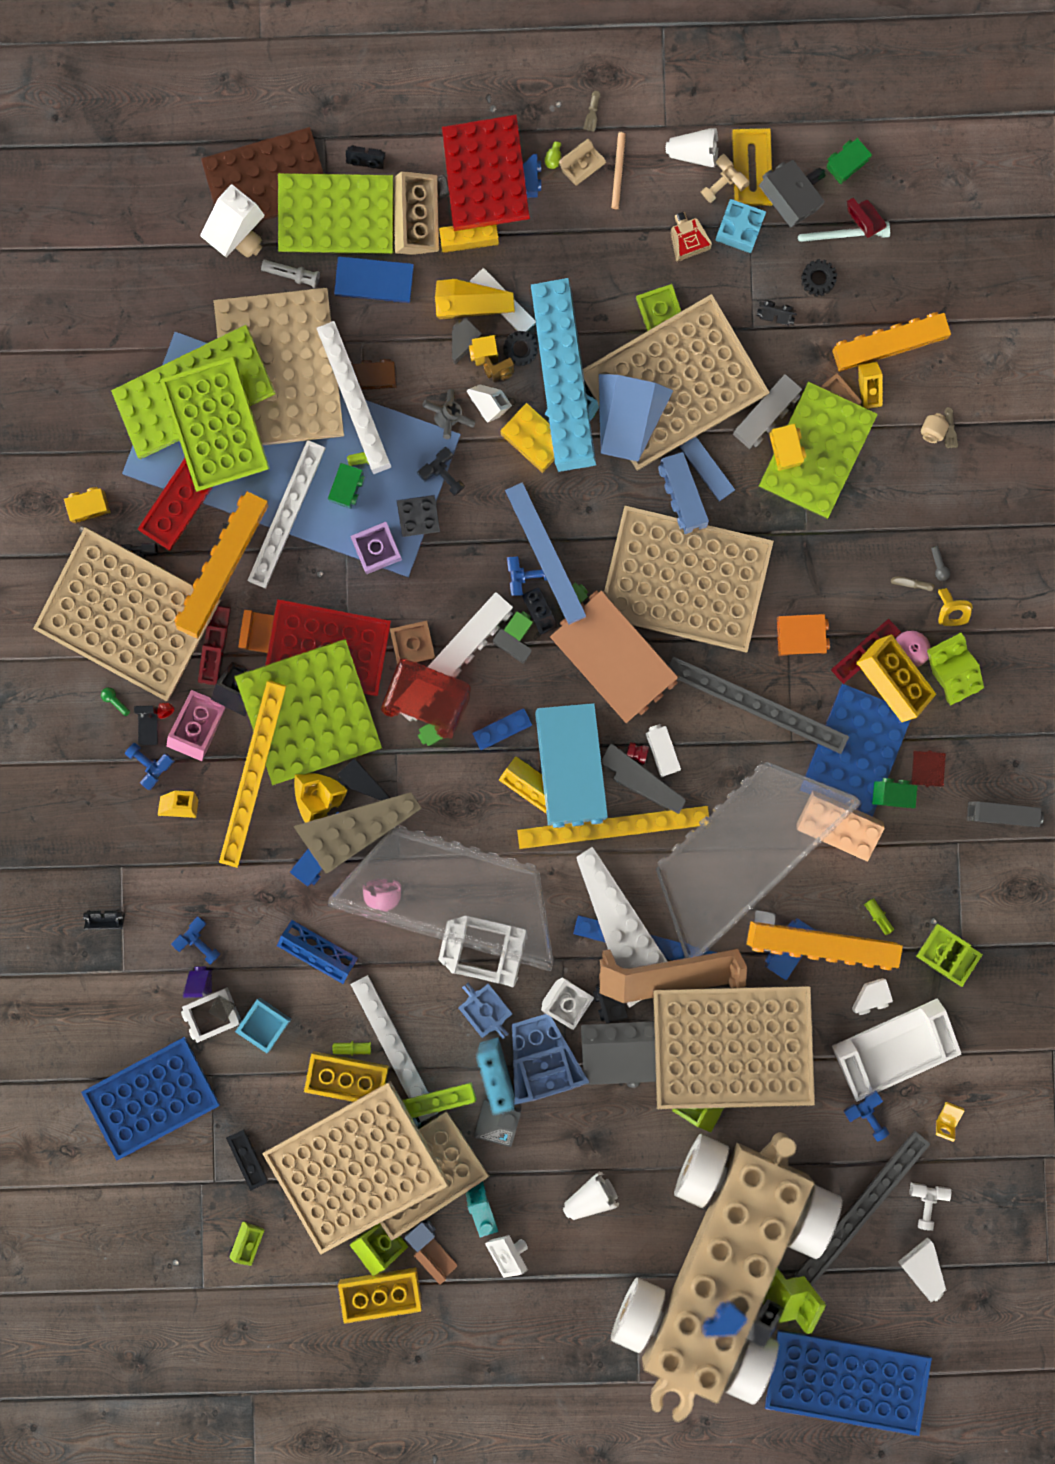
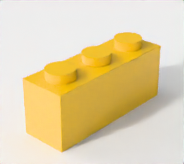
M497 225L454 231L453 226L439 228L443 253L499 245Z

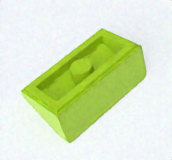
M242 1222L230 1254V1259L234 1263L252 1266L265 1229Z

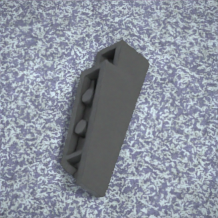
M613 744L609 745L601 760V765L616 773L613 781L663 808L670 809L677 814L680 813L686 802L683 797Z

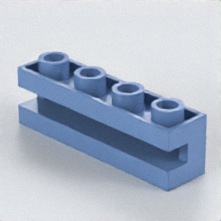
M681 452L662 458L658 470L660 476L664 477L666 481L664 484L667 494L671 495L672 509L674 512L677 511L679 528L683 529L685 534L691 533L695 528H699V530L707 528L709 520L684 453Z

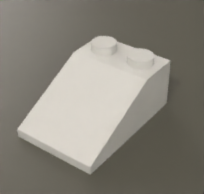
M231 184L218 198L200 236L227 257L265 215L256 203Z

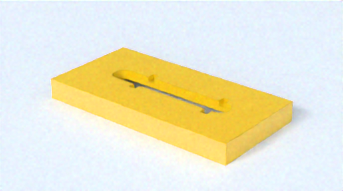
M770 128L732 130L733 168L737 172H741L749 181V144L755 145L756 191L751 192L749 185L743 191H740L734 184V200L749 206H771L773 204L759 187V184L763 181V175L772 170Z

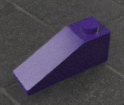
M195 966V970L189 971L183 998L204 997L212 993V969H206V966Z

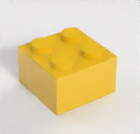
M795 424L772 429L769 435L778 471L802 465L804 458H806L804 446L800 447L799 441L802 439L800 429L796 428Z

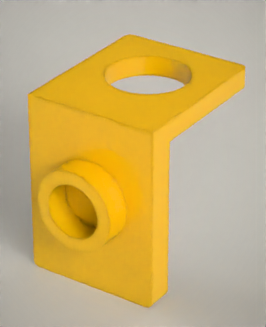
M946 1102L936 1120V1135L954 1142L955 1128L964 1113V1108ZM941 1129H946L950 1135L943 1133Z

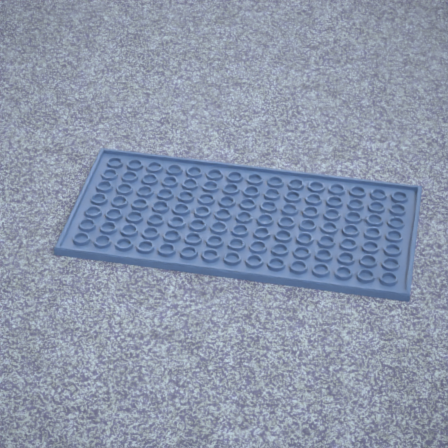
M175 332L163 365L207 343ZM339 391L344 436L309 440L326 449L289 535L360 560L350 536L387 522L402 560L383 569L409 578L424 534L402 537L396 500L435 495L437 501L444 479L440 475L435 476L433 474L425 482L417 474V471L426 463L430 464L436 459V454L445 446L454 455L461 435L451 431V438L445 439L443 438L444 429L439 426L365 400L391 468L373 474L370 465H367V463L352 466L362 470L363 476H365L363 486L359 487L357 494H359L357 504L352 505V508L349 509L329 502L328 496L340 463L349 465L347 461L348 455L364 452L343 395ZM180 441L143 459L137 457L132 446L122 474L164 489L185 458ZM307 441L263 445L270 469L214 486L203 501V504L228 513L236 512L239 498L248 491L268 501V508L259 524L270 527ZM452 458L446 463V471L449 469Z

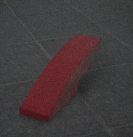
M218 605L206 628L205 643L202 647L199 669V683L215 685L219 679L231 607Z
M888 618L837 663L831 671L844 684L861 669L857 661L876 640L891 634L896 638L901 634L900 630Z

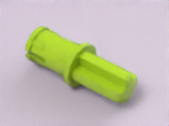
M365 452L347 456L349 466L364 463L369 465Z
M875 898L864 904L873 917V922H877L885 935H889L894 931V928L885 916L886 912L882 911Z
M351 1041V1043H333L332 1051L333 1054H351V1056H354V1054L371 1055V1042L354 1043V1041Z

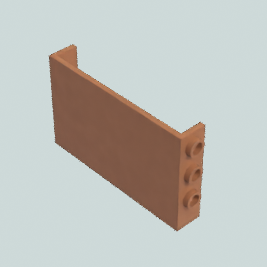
M596 590L589 597L590 601L586 605L581 604L586 617L568 625L565 618L560 623L562 626L550 638L624 722L627 723L636 714L642 715L649 709L647 705L652 700L656 703L663 697L662 692L666 688L671 690L678 683L676 679L679 676L670 669L605 595L606 593Z

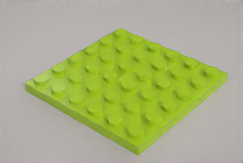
M346 639L235 676L253 731L267 681L287 685L266 762V768L272 785L293 779L295 774L305 775L382 748Z

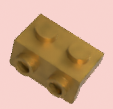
M488 356L484 358L485 364H483L488 379L492 378L493 382H496L500 379L504 381L512 377L514 364L511 358L494 366Z

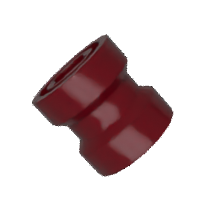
M630 742L627 756L637 761L638 764L644 765L649 746H638L636 743Z

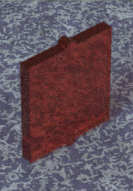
M931 750L927 752L913 751L911 784L925 785V787H944L946 753H935Z

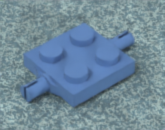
M466 983V986L464 985L462 988L469 997L458 1007L482 1038L495 1030L502 1039L505 1038L509 1033H507L502 1024L512 1015V1012L489 983L477 991H474L470 984Z

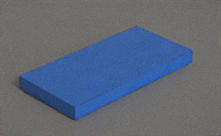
M338 257L334 295L410 303L414 264Z

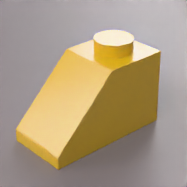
M872 362L858 365V381L863 407L866 409L881 407L882 372L878 363Z

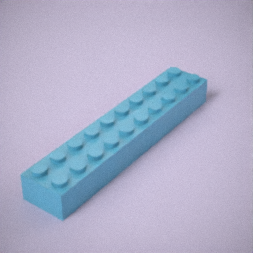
M565 278L532 284L531 291L555 465L558 472L596 466L572 289L569 279Z

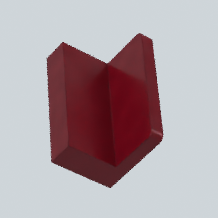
M854 198L847 201L848 213L867 238L887 227V224L869 200L866 199L859 204Z

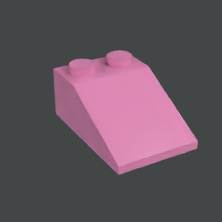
M191 690L168 735L167 747L202 761L226 707L211 700L210 697Z

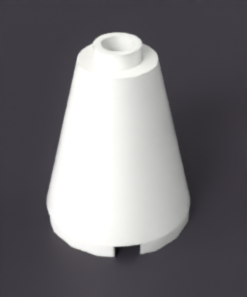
M709 128L670 138L669 142H666V154H669L670 158L715 167L717 165L715 161L718 159L717 128Z
M602 1172L596 1173L564 1203L563 1211L568 1218L576 1220L615 1209L619 1206V1203L615 1202L618 1198L615 1189L608 1178L606 1180L602 1178L604 1175Z

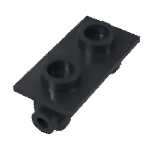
M348 146L346 150V164L383 170L386 152H382L381 149L369 148L368 153H365V147Z
M769 300L759 302V306L762 307V309L757 311L756 316L760 317L759 319L773 322L774 315H777L776 323L787 326L794 324L795 318L792 315H797V311L793 310L794 307L789 305L776 306L775 302Z
M87 910V912L83 913V919L85 920L84 930L123 929L125 913L116 910L105 911L104 914H101V911Z

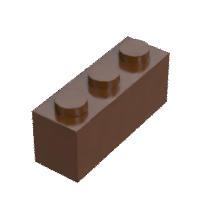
M390 359L379 360L380 362L372 363L371 360H363L358 364H353L350 361L361 390L397 388L395 362Z

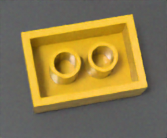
M526 403L500 432L512 446L543 473L555 460L550 424Z

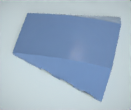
M599 374L601 454L638 462L674 390L654 382L631 377Z
M544 1014L512 1024L515 1105L552 1096L589 1083L551 1016Z

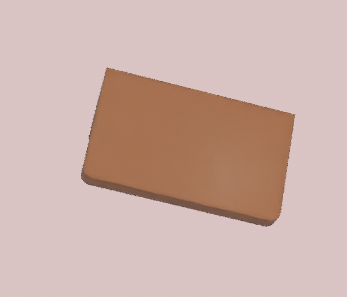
M435 1238L418 1253L415 1251L414 1256L439 1285L457 1267V1263Z

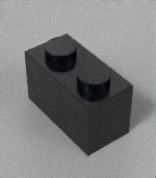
M767 1299L754 1320L747 1339L765 1348L778 1326L785 1308Z

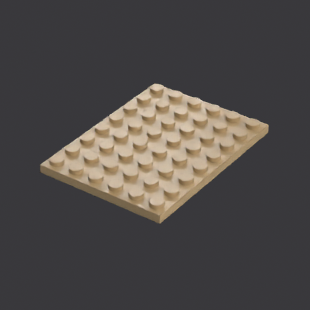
M320 288L214 300L217 337L219 338L247 325L276 393L250 406L262 445L344 436L338 382L317 331V327L331 322L328 289Z
M712 294L583 369L584 381L594 399L597 400L598 405L599 374L631 377L654 382L674 390L639 461L630 460L636 471L770 393Z
M624 506L604 592L632 626L747 653L774 541L707 525V528L700 530L695 528L691 533L685 534L684 530L679 528L677 518Z
M84 527L33 629L157 697L169 701L221 600H218L198 639L178 630L174 621L178 612L183 611L186 597L192 594L194 590L192 588L193 585L93 530Z
M810 986L654 990L657 1109L815 1105Z
M391 1081L262 1153L320 1255L450 1184Z

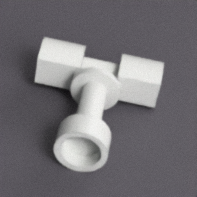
M911 1183L910 1195L922 1197L921 1200L925 1202L923 1219H919L918 1228L933 1230L934 1221H931L933 1203H937V1199L950 1201L951 1189L940 1186L928 1188L925 1184Z

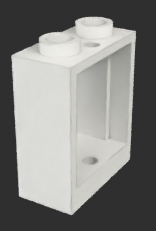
M661 724L648 728L649 732L646 733V737L660 777L680 771L681 768L666 726L661 727Z
M228 987L183 1006V1011H181L184 1021H188L191 1027L189 1029L190 1036L193 1040L196 1039L197 1043L240 1025L242 1022ZM220 996L231 1023L201 1035L191 1008Z

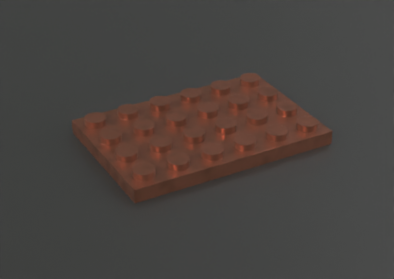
M310 127L201 158L214 206L218 198L232 184L257 204L265 215L260 221L278 217V173L324 174Z

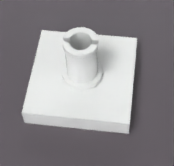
M508 1235L490 1239L485 1243L503 1278L520 1275L528 1270L520 1256L522 1252L528 1249L524 1240L520 1239L514 1244Z

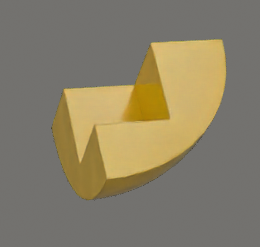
M315 773L295 774L294 788L296 801L305 823L327 817V813L333 807L338 808L344 800L347 789L338 781Z

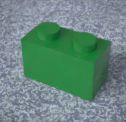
M858 138L853 142L849 140L843 145L841 152H834L827 159L828 164L826 168L840 185L869 162L872 157L870 151Z
M340 463L328 496L329 502L349 509L352 508V505H356L359 494H357L358 488L362 487L365 481L363 471Z
M882 778V782L874 781L872 804L916 809L918 785H910V781L899 780L898 783H894V779Z

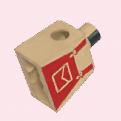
M685 212L674 216L677 225L671 228V237L677 262L711 249L712 243L697 218L688 221Z

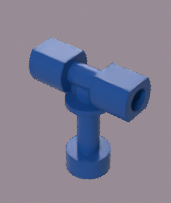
M518 556L507 558L508 572H511L512 581L510 582L511 596L523 595L521 583H525V579L544 577V581L547 580L542 569L524 571V568L519 567Z
M133 743L127 749L125 755L130 759L135 757L147 767L145 772L148 774L140 784L147 790H151L159 781V775L163 771H167L175 760L165 753L158 762L156 760L151 762L140 752L141 747Z
M200 916L189 925L190 928L183 935L180 934L171 943L178 952H181L188 944L190 946L194 944L207 956L204 960L209 965L221 954L216 949L212 951L199 939L201 937L199 932L207 925Z
M875 1090L865 1097V1101L857 1106L854 1103L843 1111L850 1122L860 1116L862 1119L866 1118L875 1132L872 1135L878 1142L886 1138L890 1133L885 1126H880L872 1114L875 1111L874 1107L883 1102Z

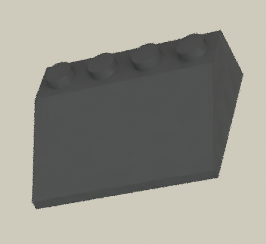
M654 1022L581 1025L583 1072L589 1081L585 1085L656 1082Z

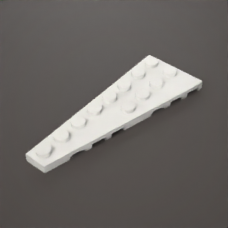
M591 847L578 855L576 858L608 950H611L616 964L621 968L630 969L668 962L594 848ZM641 1000L628 1002L627 1005L630 1008Z

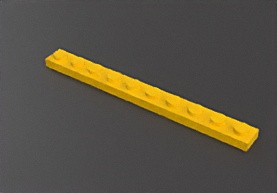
M269 680L266 683L219 863L236 868L239 866L287 685Z
M708 806L681 809L679 814L670 810L607 818L601 824H591L590 821L584 822V825L572 826V823H569L561 828H553L552 825L517 830L519 849L705 826L710 825Z

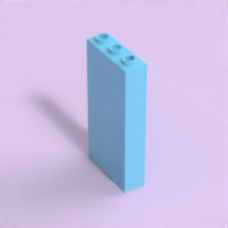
M594 703L537 708L535 715L548 825H553V828H561L569 823H572V826L584 825V822L590 821L591 824L603 823V820L608 816Z
M499 1037L480 1042L477 1058L493 1113L497 1114L513 1109L515 1092ZM489 1059L493 1060V1065L490 1064Z

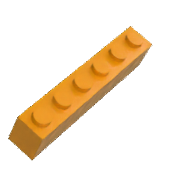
M938 312L927 315L925 319L915 318L910 320L909 324L903 326L902 323L891 326V329L886 331L883 329L872 332L873 335L867 337L865 334L859 335L854 338V341H840L836 343L832 352L838 371L841 372L857 367L860 364L874 362L948 339L951 332L945 313L938 314Z

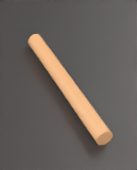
M622 132L618 133L612 209H619L626 136Z

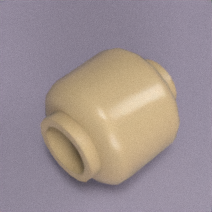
M251 230L235 249L246 257H250L252 254L256 256L262 249L260 245L262 239Z
M939 413L927 416L921 428L923 439L930 443L942 441L949 428V424L945 420L946 417Z

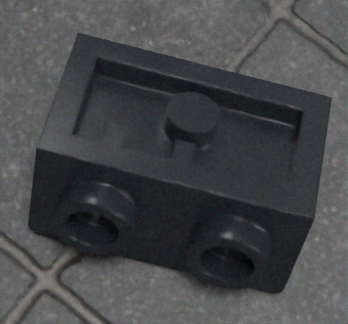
M596 985V991H593L595 1001L600 1002L601 1009L598 1010L600 1020H605L606 1024H610V1022L628 1018L624 1003L600 994V985Z

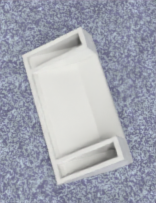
M938 999L932 1000L832 1046L856 1102L864 1099L875 1090L877 1092L882 1091L961 1055L947 1012Z

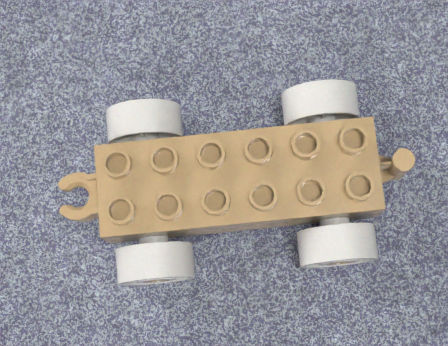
M783 1132L776 1133L772 1141L760 1153L736 1143L726 1167L724 1165L729 1147L703 1134L698 1135L683 1164L674 1195L703 1208L709 1201L713 1191L715 1193L663 1312L660 1310L664 1301L665 1290L640 1278H636L631 1284L618 1312L611 1334V1341L640 1353L650 1335L652 1336L642 1357L644 1371L660 1377L651 1392L652 1409L654 1412H659L663 1406L662 1400L665 1393L669 1391L677 1392L681 1397V1401L672 1413L673 1419L676 1422H680L688 1416L693 1406L695 1394L717 1404L723 1390L752 1405L758 1401L774 1368L779 1344L777 1340L770 1338L765 1348L747 1339V1336L786 1246L817 1259L825 1250L836 1227L842 1206L841 1196L814 1185V1181L808 1174L788 1166V1156L795 1153L796 1146L793 1140ZM728 1299L747 1315L748 1321L735 1336L706 1337L703 1335V1323L717 1313L716 1308L720 1303H725Z

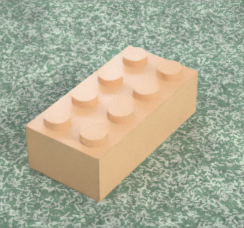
M814 790L797 822L798 831L865 861L869 860L885 828L883 821Z

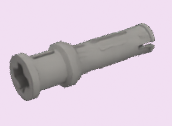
M266 259L262 262L261 271L294 279L297 284L312 285V288H316L319 283V271H308L304 267L297 269ZM274 267H275V268L282 269V270H286V271H288V272H283V271H280V270H276V269H274Z

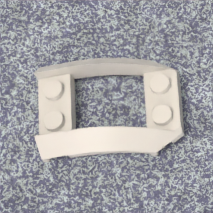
M468 916L448 921L438 960L451 973L514 987L519 978L517 975L525 940H527V930ZM467 926L506 935L497 972L459 963Z

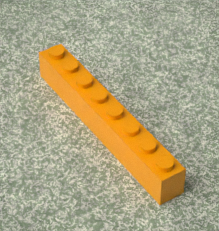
M248 491L239 498L237 502L238 508L236 512L231 513L227 529L224 528L222 530L218 546L214 545L212 548L210 561L204 563L201 570L203 574L200 579L197 578L192 587L194 590L191 595L186 597L183 611H179L174 621L176 622V628L196 639L199 638L268 508L267 500Z
M750 921L747 945L757 952H764V949L771 950V953L777 955L787 952L789 956L793 957L808 955L807 958L819 960V957L826 958V961L837 963L838 960H843L848 965H855L856 962L862 963V966L874 968V965H878L884 970L899 968L903 945L897 942Z

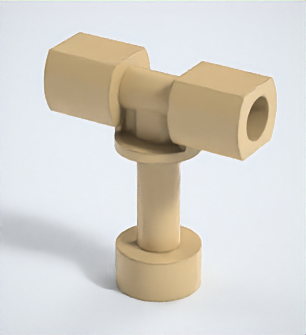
M725 154L715 161L722 170L720 173L722 178L710 189L705 187L701 191V194L709 203L716 199L714 195L726 183L730 185L734 183L740 191H743L750 184L741 172H737L733 168V163Z

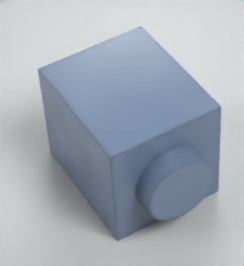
M423 1220L406 1233L405 1239L418 1253L435 1237L436 1233L434 1231L436 1229L430 1221L426 1222Z

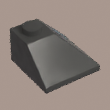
M484 1100L474 1138L511 1147L521 1109L513 1107V1109L494 1114L490 1101Z

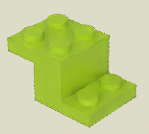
M962 633L927 650L932 673L943 687L946 700L950 706L984 689L980 666L968 651L966 640Z
M936 924L916 957L962 987L983 954L973 949L970 944L944 927Z
M778 1268L762 1301L764 1305L767 1299L784 1307L785 1310L779 1323L796 1320L806 1334L813 1332L826 1306L825 1302L804 1276L786 1280Z

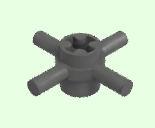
M448 389L446 403H443L441 406L424 400L422 407L436 412L434 420L439 427L444 429L443 438L445 439L451 438L452 425L457 422L471 428L476 423V421L461 415L462 409L454 401L455 390Z

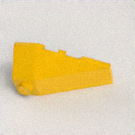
M458 279L436 281V316L439 319L515 312L513 292Z

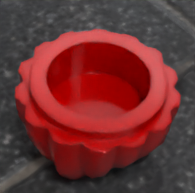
M160 703L157 715L162 719L167 718L174 712L175 708L170 703Z

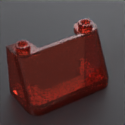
M400 659L382 703L381 711L389 717L398 716L401 712L435 726L438 736L452 739L470 700L471 687L466 682L407 659Z

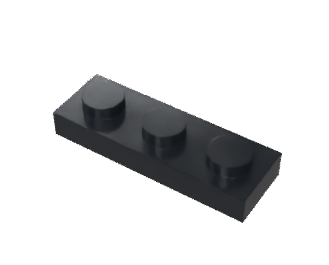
M245 1129L226 1137L250 1191L268 1183L267 1176Z

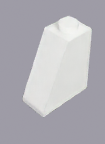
M927 1237L899 1260L898 1263L929 1301L932 1302L933 1300H939L944 1295L943 1292L946 1291L934 1244Z

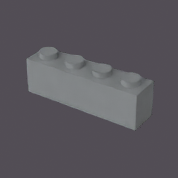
M784 374L769 391L770 393L760 401L736 428L733 435L749 449L753 445L757 447L763 440L761 436L766 431L770 433L776 426L774 421L778 417L782 419L789 411L787 407L790 403L794 405L801 398L799 393L802 388Z

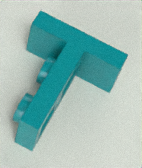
M482 1181L466 1192L468 1210L470 1214L472 1213L480 1237L498 1232V1227L486 1195L485 1185Z

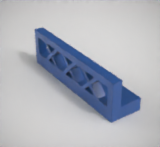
M291 920L277 944L279 948L344 984L358 959ZM291 928L299 931L300 936H294L289 931ZM306 939L315 940L317 945H309ZM329 948L334 955L328 956L324 953L323 949ZM340 958H346L351 961L350 965L347 967L342 964Z

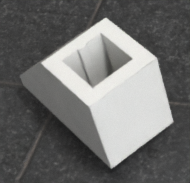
M478 385L467 390L471 400L475 403L487 423L502 416L512 406L502 390L484 385Z
M881 978L865 983L852 1007L853 1012H859V1015L871 1012L870 1009L874 1007L878 1009L888 1007V1003L893 1002L886 979Z

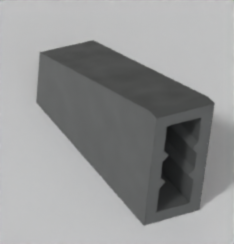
M974 801L968 802L967 821L1040 827L1044 820V813L1041 812L1042 808Z

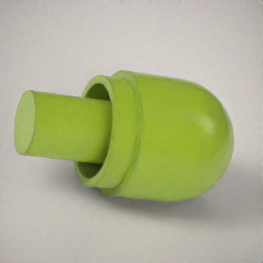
M554 141L552 149L547 151L545 165L550 169H555L559 166V161L562 157L559 151L561 147L559 142Z

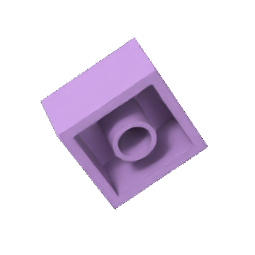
M387 522L350 536L366 574L402 560Z

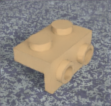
M589 139L578 145V147L559 161L563 173L576 186L606 163L604 157L593 148L592 142Z

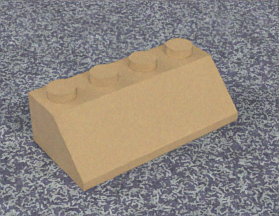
M401 171L393 178L395 253L415 255L438 252L437 175Z

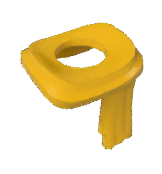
M947 588L939 589L938 593L944 602L938 619L939 624L944 626L967 624L972 613L971 602L967 600L953 601L952 595ZM955 610L963 612L961 618L949 619L951 612Z

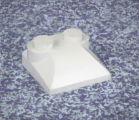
M561 978L553 984L544 998L541 1010L574 1030L594 997L567 979Z

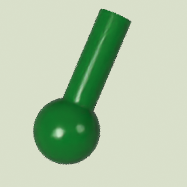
M106 687L101 691V699L103 701L111 702L124 716L130 713V710L116 698L114 689Z

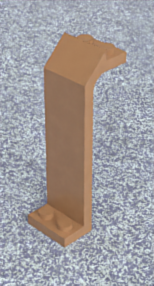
M609 949L603 951L602 959H600V994L622 1003L654 998V990L703 989L729 984L730 988H745L747 966L739 950L735 949L625 969L616 964Z

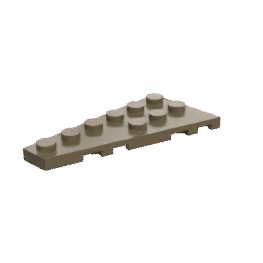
M410 792L293 827L325 874H327L421 810L422 807Z

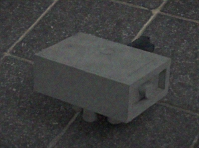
M791 160L788 163L782 162L776 167L775 171L769 170L765 173L759 187L791 228L817 212L825 203L813 185L825 178L826 174L824 169L818 168L805 176L795 161Z

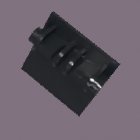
M435 495L396 500L402 537L440 532Z

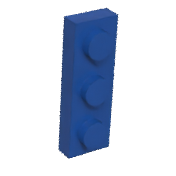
M523 708L472 734L480 750H483L532 726Z

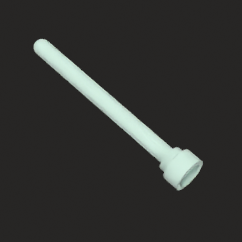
M889 221L885 222L887 224L885 229L876 233L877 236H881V238L890 237ZM860 228L800 234L798 240L804 242L864 236L865 234Z

